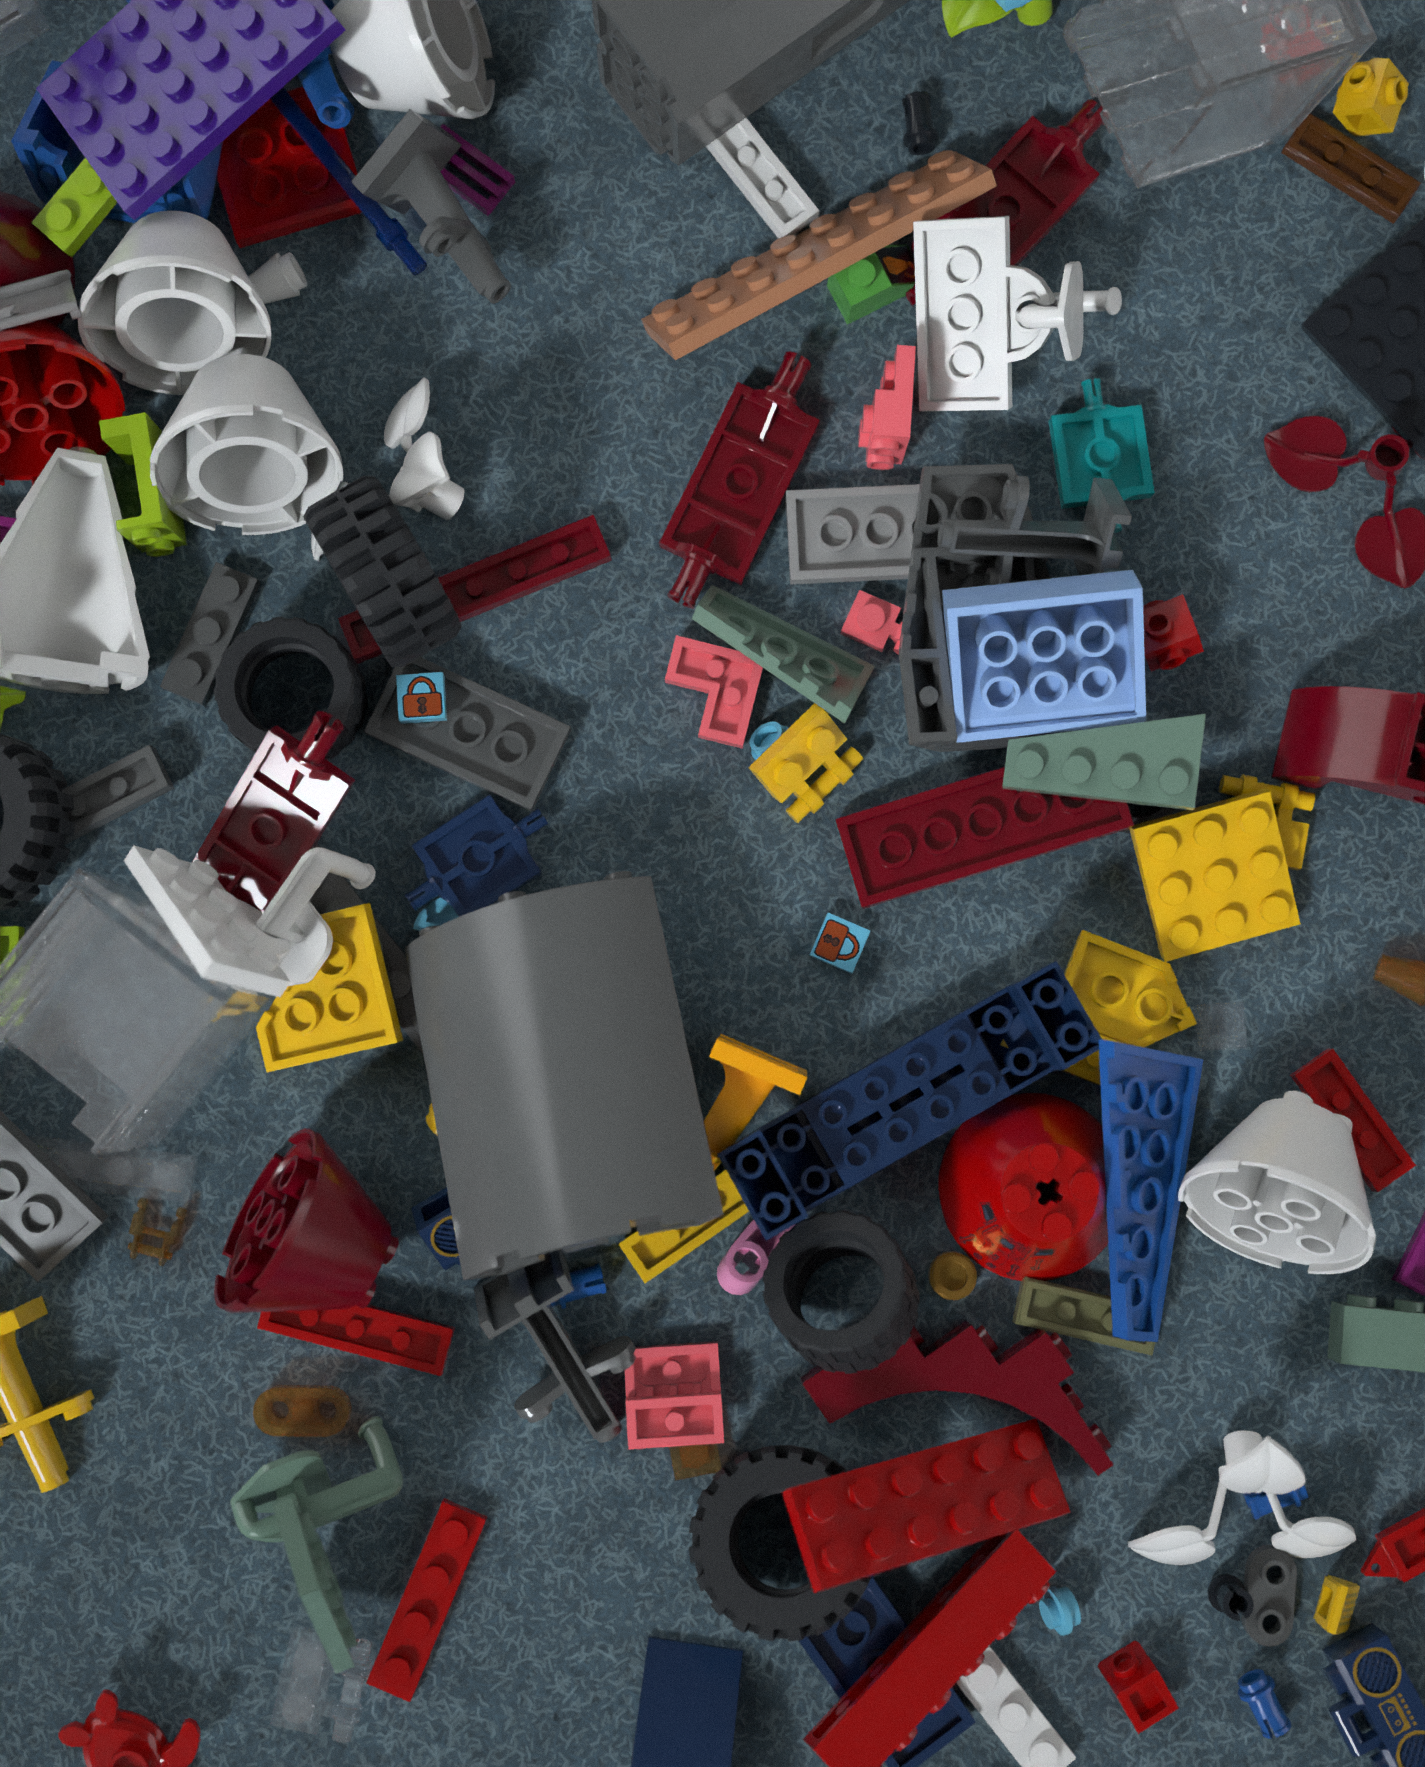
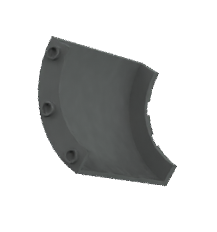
M619 871L605 876L604 880L569 885L528 895L523 891L509 892L498 898L499 903L467 913L442 925L427 927L419 931L420 937L405 947L463 1281L509 1274L528 1265L545 1260V1253L563 1249L564 1253H570L609 1243L608 1237L630 1233L631 1227L637 1226L638 1235L642 1236L700 1226L723 1215L651 876L632 877V873L629 871Z

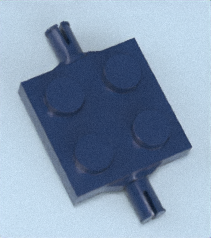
M488 795L411 845L425 866L428 880L409 893H406V898L411 902L410 904L414 910L417 911L418 908L439 895L440 898L453 907L459 917L498 903V898L501 895L516 891L542 874L528 852L525 838L545 825L547 826L546 819L542 816L540 810L536 808L535 811L514 823L513 820L502 814L492 797Z

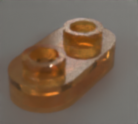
M276 1385L264 1391L257 1398L253 1408L254 1421L262 1432L270 1436L328 1437L335 1435L347 1425L352 1413V1405L348 1395L342 1389L330 1385ZM276 1401H283L288 1406L286 1417L280 1418L274 1414L273 1404ZM329 1401L334 1404L336 1414L333 1418H326L321 1414L320 1405L322 1402Z

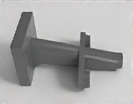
M409 109L351 182L363 195L403 215L413 206L427 225L419 239L426 254L433 253L436 257H440L448 252L478 293L486 297L492 304L498 303L510 291L511 283L504 277L493 259L490 244L471 223L440 172L462 145L449 132Z
M1016 476L1015 480H1007L1004 485L1002 505L1006 509L1004 520L941 519L939 524L938 547L948 548L949 553L997 555L995 568H988L984 578V586L1010 582L1013 556L1073 559L1079 575L1104 573L1105 568L1119 569L1123 550L1114 535V529L1116 524L1130 525L1132 515L1112 479L1094 477L1084 521L1022 520L1028 503L1030 485L1028 476Z
M562 1249L545 1253V1260L528 1265L509 1274L491 1276L474 1286L479 1325L490 1340L517 1323L522 1322L553 1370L552 1374L525 1391L516 1400L514 1408L519 1417L527 1419L530 1423L542 1420L551 1412L553 1408L552 1402L566 1392L594 1439L604 1443L615 1438L622 1430V1424L593 1376L609 1369L614 1374L628 1369L636 1360L634 1355L635 1345L629 1336H620L580 1355L551 1306V1303L574 1290Z

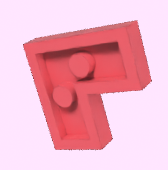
M676 635L665 676V683L708 693L698 738L743 749L763 667L738 650Z

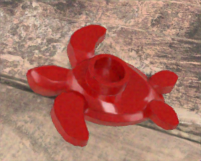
M108 1689L101 1692L97 1699L95 1710L89 1713L84 1724L78 1721L71 1722L61 1727L58 1733L59 1739L63 1744L70 1747L83 1746V1755L87 1767H187L194 1760L201 1741V1729L198 1723L192 1718H187L184 1720L176 1738L169 1743L163 1730L152 1720L133 1711L119 1709L116 1694Z

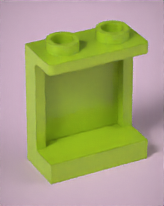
M146 412L100 420L102 439L128 465H135L141 503V515L117 520V531L142 553L146 552L148 556L152 557L170 555L174 553V547L187 545L183 518L168 508L157 485L152 486L150 478L151 453L163 431Z

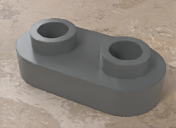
M1273 1545L1260 1546L1254 1549L1247 1558L1244 1587L1253 1598L1254 1609L1247 1619L1241 1614L1242 1625L1246 1633L1258 1644L1270 1647L1283 1643L1292 1632L1297 1582V1568L1294 1560L1289 1554L1276 1549ZM1273 1565H1278L1280 1567L1278 1578L1267 1580V1570ZM1267 1615H1275V1625L1270 1629H1263V1619Z

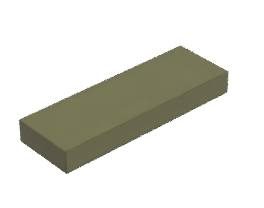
M1024 1277L1020 1282L1012 1319L1013 1323L1153 1356L1155 1342L1129 1341L1113 1336L1111 1296L1029 1277Z

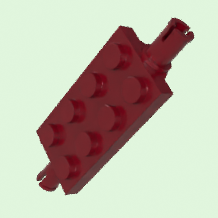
M1088 99L1065 126L1059 125L1057 128L1045 127L1032 115L985 165L992 169L997 186L935 220L1009 216L1010 265L1018 266L1097 182L1100 174L1086 162L1082 152L1084 150L1083 144L1101 125L1108 121L1105 109L1100 106L1093 114L1092 110L1097 106L1098 102ZM914 242L911 247L912 252H914ZM915 285L905 293L907 300L912 306L916 304Z
M787 351L783 356L784 359L771 386H765L764 389H753L737 382L662 535L659 547L683 558L685 561L672 589L667 594L671 600L679 604L688 587L683 597L684 607L691 609L695 607V602L709 574L716 573L742 586L785 497L786 490L789 489L819 427L820 420L804 413L797 406V400L795 399L807 372L812 366L811 362L802 355L792 372L796 364L795 358L797 353Z
M316 712L313 717L314 720L301 742L277 725L267 732L193 861L199 860L211 866L218 873L217 879L225 891L262 913L301 857L316 846L355 782L354 778L325 759L336 738L344 729L339 719H336L332 726L328 725L333 715L327 712Z

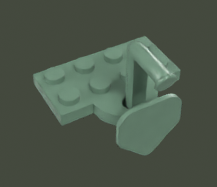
M379 1416L369 1418L358 1430V1437L366 1440L369 1445L377 1470L331 1487V1481L320 1453L313 1450L299 1451L262 1466L230 1500L236 1525L243 1535L250 1540L261 1542L284 1541L300 1598L336 1674L354 1667L350 1648L357 1646L358 1643L349 1616L347 1617L342 1603L344 1598L337 1576L333 1572L327 1553L325 1554L316 1528L389 1500L401 1491L403 1476L390 1438L382 1426L383 1420ZM257 1512L275 1513L260 1520L257 1516Z

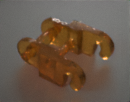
M141 1197L137 1203L139 1210L133 1214L128 1233L134 1235L133 1243L129 1242L127 1249L131 1250V1259H136L138 1254L159 1258V1266H164L167 1259L171 1260L173 1257V1253L169 1252L171 1244L174 1245L179 1242L187 1210L183 1207L177 1209L176 1216L178 1218L172 1223L170 1231L166 1232L150 1228L143 1223L148 1199ZM148 1234L164 1238L162 1247L157 1248L142 1244L144 1235Z

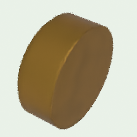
M949 1251L938 1255L932 1261L928 1278L931 1287L938 1295L948 1300H959L968 1296L974 1289L977 1281V1272L974 1264L968 1257L959 1252Z

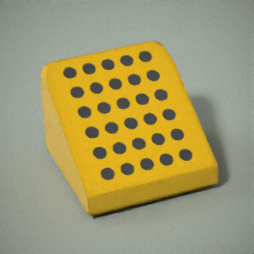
M1331 1575L1325 1576L1314 1614L1315 1622L1328 1633L1334 1635L1346 1632L1350 1625L1360 1586Z

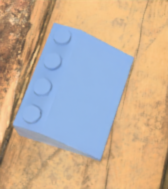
M1133 570L942 590L945 636L957 743L1146 722L1143 588Z

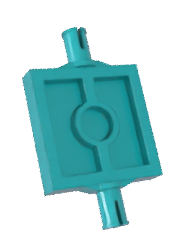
M1094 378L1092 383L1091 379L1081 382L1085 402L1084 408L1074 413L1051 415L1049 419L1061 509L1087 506L1094 477L1112 479L1124 502L1151 498L1155 493L1142 405L1126 407L1104 405L1100 385L1101 379ZM1121 524L1115 525L1114 533L1122 531Z

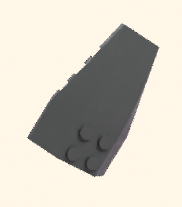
M1013 464L924 466L921 471L899 645V661L909 745L937 752L1007 748L1009 739L1055 734L1046 733L956 742L957 733L948 666L942 590L984 586L986 571L988 568H995L997 555L949 553L948 548L938 547L939 524L941 519L1004 520L1006 509L1002 505L1003 489L1007 480H1015L1017 476ZM1027 504L1022 520L1034 521ZM1013 556L1009 583L1050 579L1045 564L1048 558Z

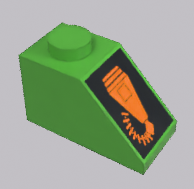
M907 244L887 245L828 277L827 287L847 325L906 296L905 293L915 285L914 257Z

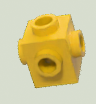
M1372 58L1369 61L1349 63L1343 82L1337 92L1333 114L1348 132L1354 136L1393 133L1402 104L1406 101L1409 83L1390 58Z

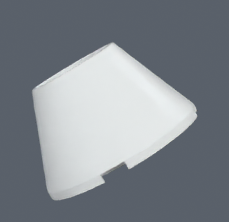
M340 0L331 10L346 29L330 44L333 58L345 85L355 99L363 106L371 109L408 112L411 109L418 114L465 119L478 118L490 110L494 99L495 81L493 79L487 81L483 59L493 58L477 0Z
M160 211L139 219L130 228L87 286L79 303V311L82 317L78 318V329L86 349L103 363L105 361L111 367L123 373V381L154 392L184 395L197 372L208 362L233 354H250L266 358L271 345V321L268 311L227 239L210 221L188 212Z
M233 354L214 359L197 372L154 445L150 458V478L152 486L157 485L168 508L181 518L215 531V524L242 528V535H263L286 531L305 524L303 516L308 506L335 492L340 481H343V465L337 446L289 372L280 364L265 357L250 354Z

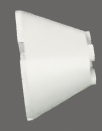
M1288 1091L1285 1092L1283 1098L1271 1099L1260 1104L1184 1176L1179 1188L1178 1200L1185 1201L1188 1207L1186 1217L1197 1229L1221 1246L1268 1266L1281 1269L1283 1261L1309 1265V1274L1348 1272L1368 1262L1376 1243L1375 1230L1351 1135L1353 1123L1343 1115L1334 1114L1319 1105L1313 1104L1312 1098L1302 1092Z

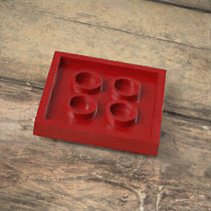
M303 87L273 95L223 140L217 179L239 248L369 211L365 195L351 182L358 172L344 127L335 129L323 124L319 120Z

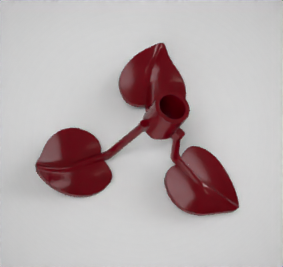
M1306 416L1267 433L1264 437V448L1269 463L1286 483L1300 491L1320 492L1327 490L1333 486L1337 479L1338 466L1348 467L1359 462L1365 463V468L1372 478L1385 481L1384 516L1371 517L1361 525L1355 537L1356 555L1363 567L1374 576L1403 589L1413 586L1425 571V515L1415 508H1405L1393 514L1392 509L1394 488L1397 483L1396 476L1401 472L1409 459V449L1411 446L1407 440L1393 428L1397 435L1388 434L1381 436L1374 442L1369 451L1361 450L1356 455L1341 458L1347 445L1346 436L1340 426L1330 418Z

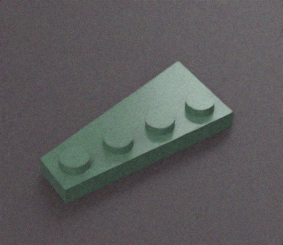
M711 585L700 600L692 617L698 624L843 723L848 719L875 668L874 665L714 585Z
M1206 714L1009 739L1003 789L1194 810Z

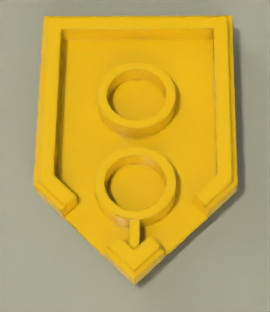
M1081 930L1064 975L1099 1034L1124 1044L1146 1047L1197 1024L1176 982L1178 980L1170 963Z

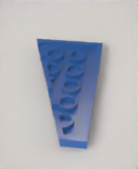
M1099 1039L1112 1332L1114 1337L1129 1341L1158 1342L1180 1208L1178 1193L1185 1176L1203 1059Z

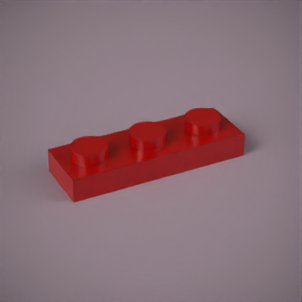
M1333 1048L1326 1049L1290 1075L1301 1092L1312 1098L1313 1104L1319 1105L1334 1114L1343 1115L1352 1121L1351 1135L1361 1176L1371 1191H1381L1416 1166Z

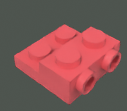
M897 345L893 361H885L880 389H875L872 405L864 404L863 415L859 425L858 447L866 448L867 467L871 469L888 470L892 469L894 464H902L911 434L916 346Z

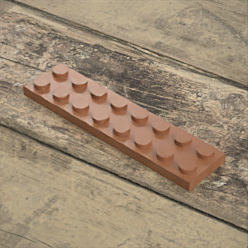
M946 150L931 156L927 161L928 164L914 172H903L891 178L887 187L875 193H864L850 201V207L837 214H826L816 218L810 223V228L796 236L788 235L777 239L771 244V249L757 257L750 256L738 260L731 266V271L718 278H707L696 283L689 294L677 300L669 299L657 304L652 309V314L641 319L648 335L674 360H677L914 231V221L935 220L993 189L997 185L992 169L955 151Z

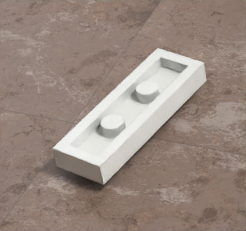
M747 118L706 146L778 239L797 234L818 218V208Z
M989 1645L983 1652L985 1657L978 1669L967 1677L962 1675L956 1683L1021 1767H1067L1076 1759V1756Z

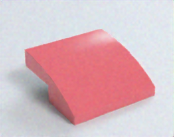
M718 1341L635 1347L634 1355L636 1360L625 1370L628 1450L724 1443Z

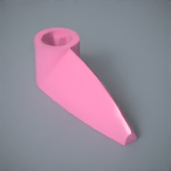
M753 1220L719 1263L717 1278L722 1288L733 1295L749 1293L762 1279L764 1270L767 1268L770 1252L779 1243V1238L786 1231H790L796 1224L766 1241ZM740 1262L745 1263L749 1267V1270L744 1275L735 1269Z

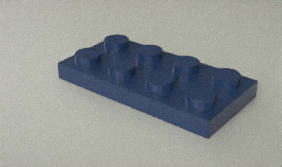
M872 1575L864 1594L843 1620L841 1619L835 1623L829 1630L819 1635L807 1636L803 1640H799V1642L840 1699L908 1624ZM953 1687L950 1688L951 1696L947 1703L939 1711L933 1714L929 1712L916 1726L918 1731L911 1743L900 1751L894 1750L884 1761L888 1767H918L976 1723L974 1716Z

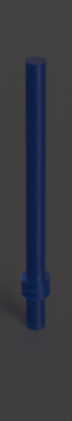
M282 87L270 100L377 230L376 237L387 251H394L414 276L422 273L427 267V262L409 242V233L396 218H390L377 201L363 195L351 181L356 175L285 88Z

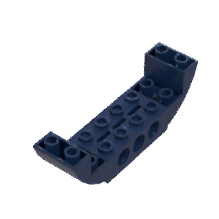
M1057 961L955 1014L799 1103L736 1141L717 1155L767 1241L807 1218V1212L1050 1072L1065 1070L1098 1051L1099 1039L1102 1040ZM1003 1039L1008 1048L1000 1045Z

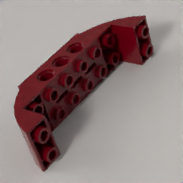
M1343 686L1292 689L1271 778L1312 789H1317L1333 781L1425 805V694Z

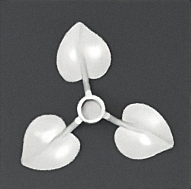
M423 377L417 385L412 387L398 401L386 422L384 431L386 446L394 449L401 443L402 448L407 452L403 466L392 483L389 496L394 505L409 507L416 512H420L422 508H425L439 517L448 520L460 508L464 498V489L449 480L450 477L442 458L440 439L436 434L427 432L412 445L411 435L421 428L429 406V380ZM342 482L341 484H339L337 490L348 485L349 483ZM312 534L311 546L313 557L320 562V555L324 553Z
M1235 1431L1227 1434L1223 1439L1226 1466L1218 1468L1219 1483L1208 1527L1202 1531L1190 1525L1170 1527L1133 1541H1128V1547L1146 1558L1164 1564L1187 1565L1207 1559L1215 1553V1544L1210 1540L1216 1537L1227 1489L1238 1493H1261L1263 1491L1267 1494L1278 1525L1283 1530L1271 1536L1272 1545L1292 1557L1316 1558L1333 1554L1356 1541V1535L1351 1525L1336 1518L1312 1517L1298 1521L1295 1524L1287 1520L1276 1494L1289 1493L1302 1487L1306 1480L1303 1468L1287 1450L1269 1436L1262 1441V1436L1256 1432Z

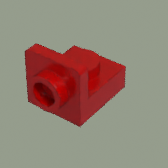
M1138 1641L1129 1643L1098 1664L1101 1674L1111 1687L1138 1734L1179 1709L1159 1671Z

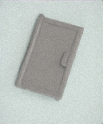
M66 269L0 287V331L70 312L72 320L81 318L82 316L70 279V271Z

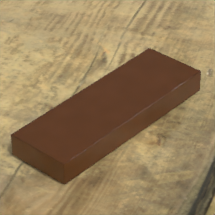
M1310 112L1306 113L1281 151L1288 158L1393 224L1421 184L1418 180Z

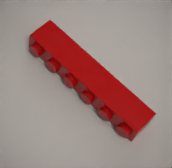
M1019 1530L987 1539L803 1740L828 1767H883L882 1763L894 1750L900 1751L911 1743L918 1731L916 1726L929 1712L933 1714L947 1703L951 1696L950 1688L962 1675L967 1677L978 1669L985 1657L983 1652L995 1639H1003L1014 1629L1017 1624L1016 1616L1028 1603L1033 1604L1045 1595L1050 1587L1048 1580L1057 1571Z

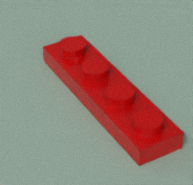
M355 1305L350 1309L261 1312L257 1329L441 1376L444 1372L455 1331L453 1326L372 1305H367L365 1308Z
M445 1498L443 1499L366 1684L411 1702L487 1520V1516Z

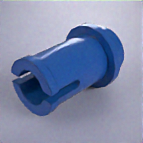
M594 1264L595 1266L570 1272L574 1290L551 1303V1306L561 1305V1308L564 1309L566 1308L565 1303L600 1293H607L600 1264Z
M1304 1485L1289 1493L1276 1494L1282 1508L1292 1504L1296 1508L1301 1507V1501L1309 1498ZM1265 1492L1243 1493L1248 1508H1251V1514L1255 1520L1273 1512Z
M1261 1669L1252 1670L1242 1675L1238 1680L1240 1687L1238 1695L1242 1701L1248 1703L1264 1738H1272L1273 1734L1270 1728H1272L1275 1737L1285 1734L1291 1728L1292 1723L1286 1716L1273 1690L1275 1688L1273 1678L1266 1675Z

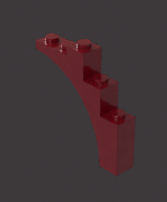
M965 1320L921 1352L917 1347L924 1340L913 1325L910 1332L911 1336L906 1344H903L896 1351L897 1354L890 1360L883 1361L876 1368L846 1374L840 1371H835V1373L826 1371L817 1365L800 1377L803 1386L829 1424L861 1406L898 1394L933 1390L973 1393L1010 1404L1044 1422L1069 1442L1098 1476L1114 1465L1105 1453L1112 1446L1096 1423L1088 1427L1079 1415L1078 1411L1084 1408V1405L1068 1383L1062 1387L1059 1385L1061 1381L1074 1372L1066 1362V1360L1072 1357V1354L1056 1332L1049 1336L1044 1330L1036 1329L994 1358L992 1353L998 1350V1347L983 1325L974 1329Z

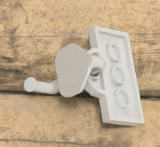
M1009 216L914 221L919 411L1009 410L1013 407L1012 362L1026 359L1043 347L1054 328H1058L1065 360L1074 361L1078 359L1083 346V312L1117 314L1122 303L1120 290L1117 287H1112L1108 291H1083V272L1079 261L1069 262L1065 265L1061 291L1055 293L1051 291L1041 276L1029 268L1010 265ZM1027 300L1035 301V302H1033L1032 304H1029V305H1027V306L1021 308L1022 305H1023V303H1024L1025 301H1027Z
M133 845L124 859L125 864L203 978L281 997L288 986L310 982L331 952L333 944L332 931L309 901L327 874L332 873L347 878L353 887L363 889L374 881L376 872L372 865L363 864L352 857L325 848H313L301 857L262 913L225 891L217 879L218 873L202 861L194 860L193 863L177 859L170 852L160 848L151 851Z

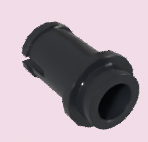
M924 91L911 92L902 99L907 131L903 136V143L912 155H925L935 149V143L939 139L938 131L933 128L931 96L928 92Z
M1228 1573L1220 1574L1209 1583L1207 1590L1208 1600L1216 1610L1225 1613L1230 1619L1241 1621L1239 1613L1245 1619L1252 1614L1254 1609L1253 1598L1246 1591L1242 1581L1236 1576Z

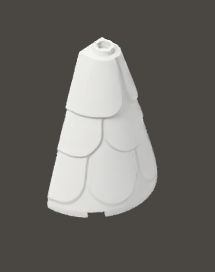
M57 447L16 510L17 519L0 544V679L33 688L67 693L105 694L109 693L111 684L120 683L121 689L127 691L140 686L147 679L150 655L135 597L136 585L123 541L125 537L117 531L116 521L121 520L122 515L106 456L97 455L93 450L84 447H71L70 449Z

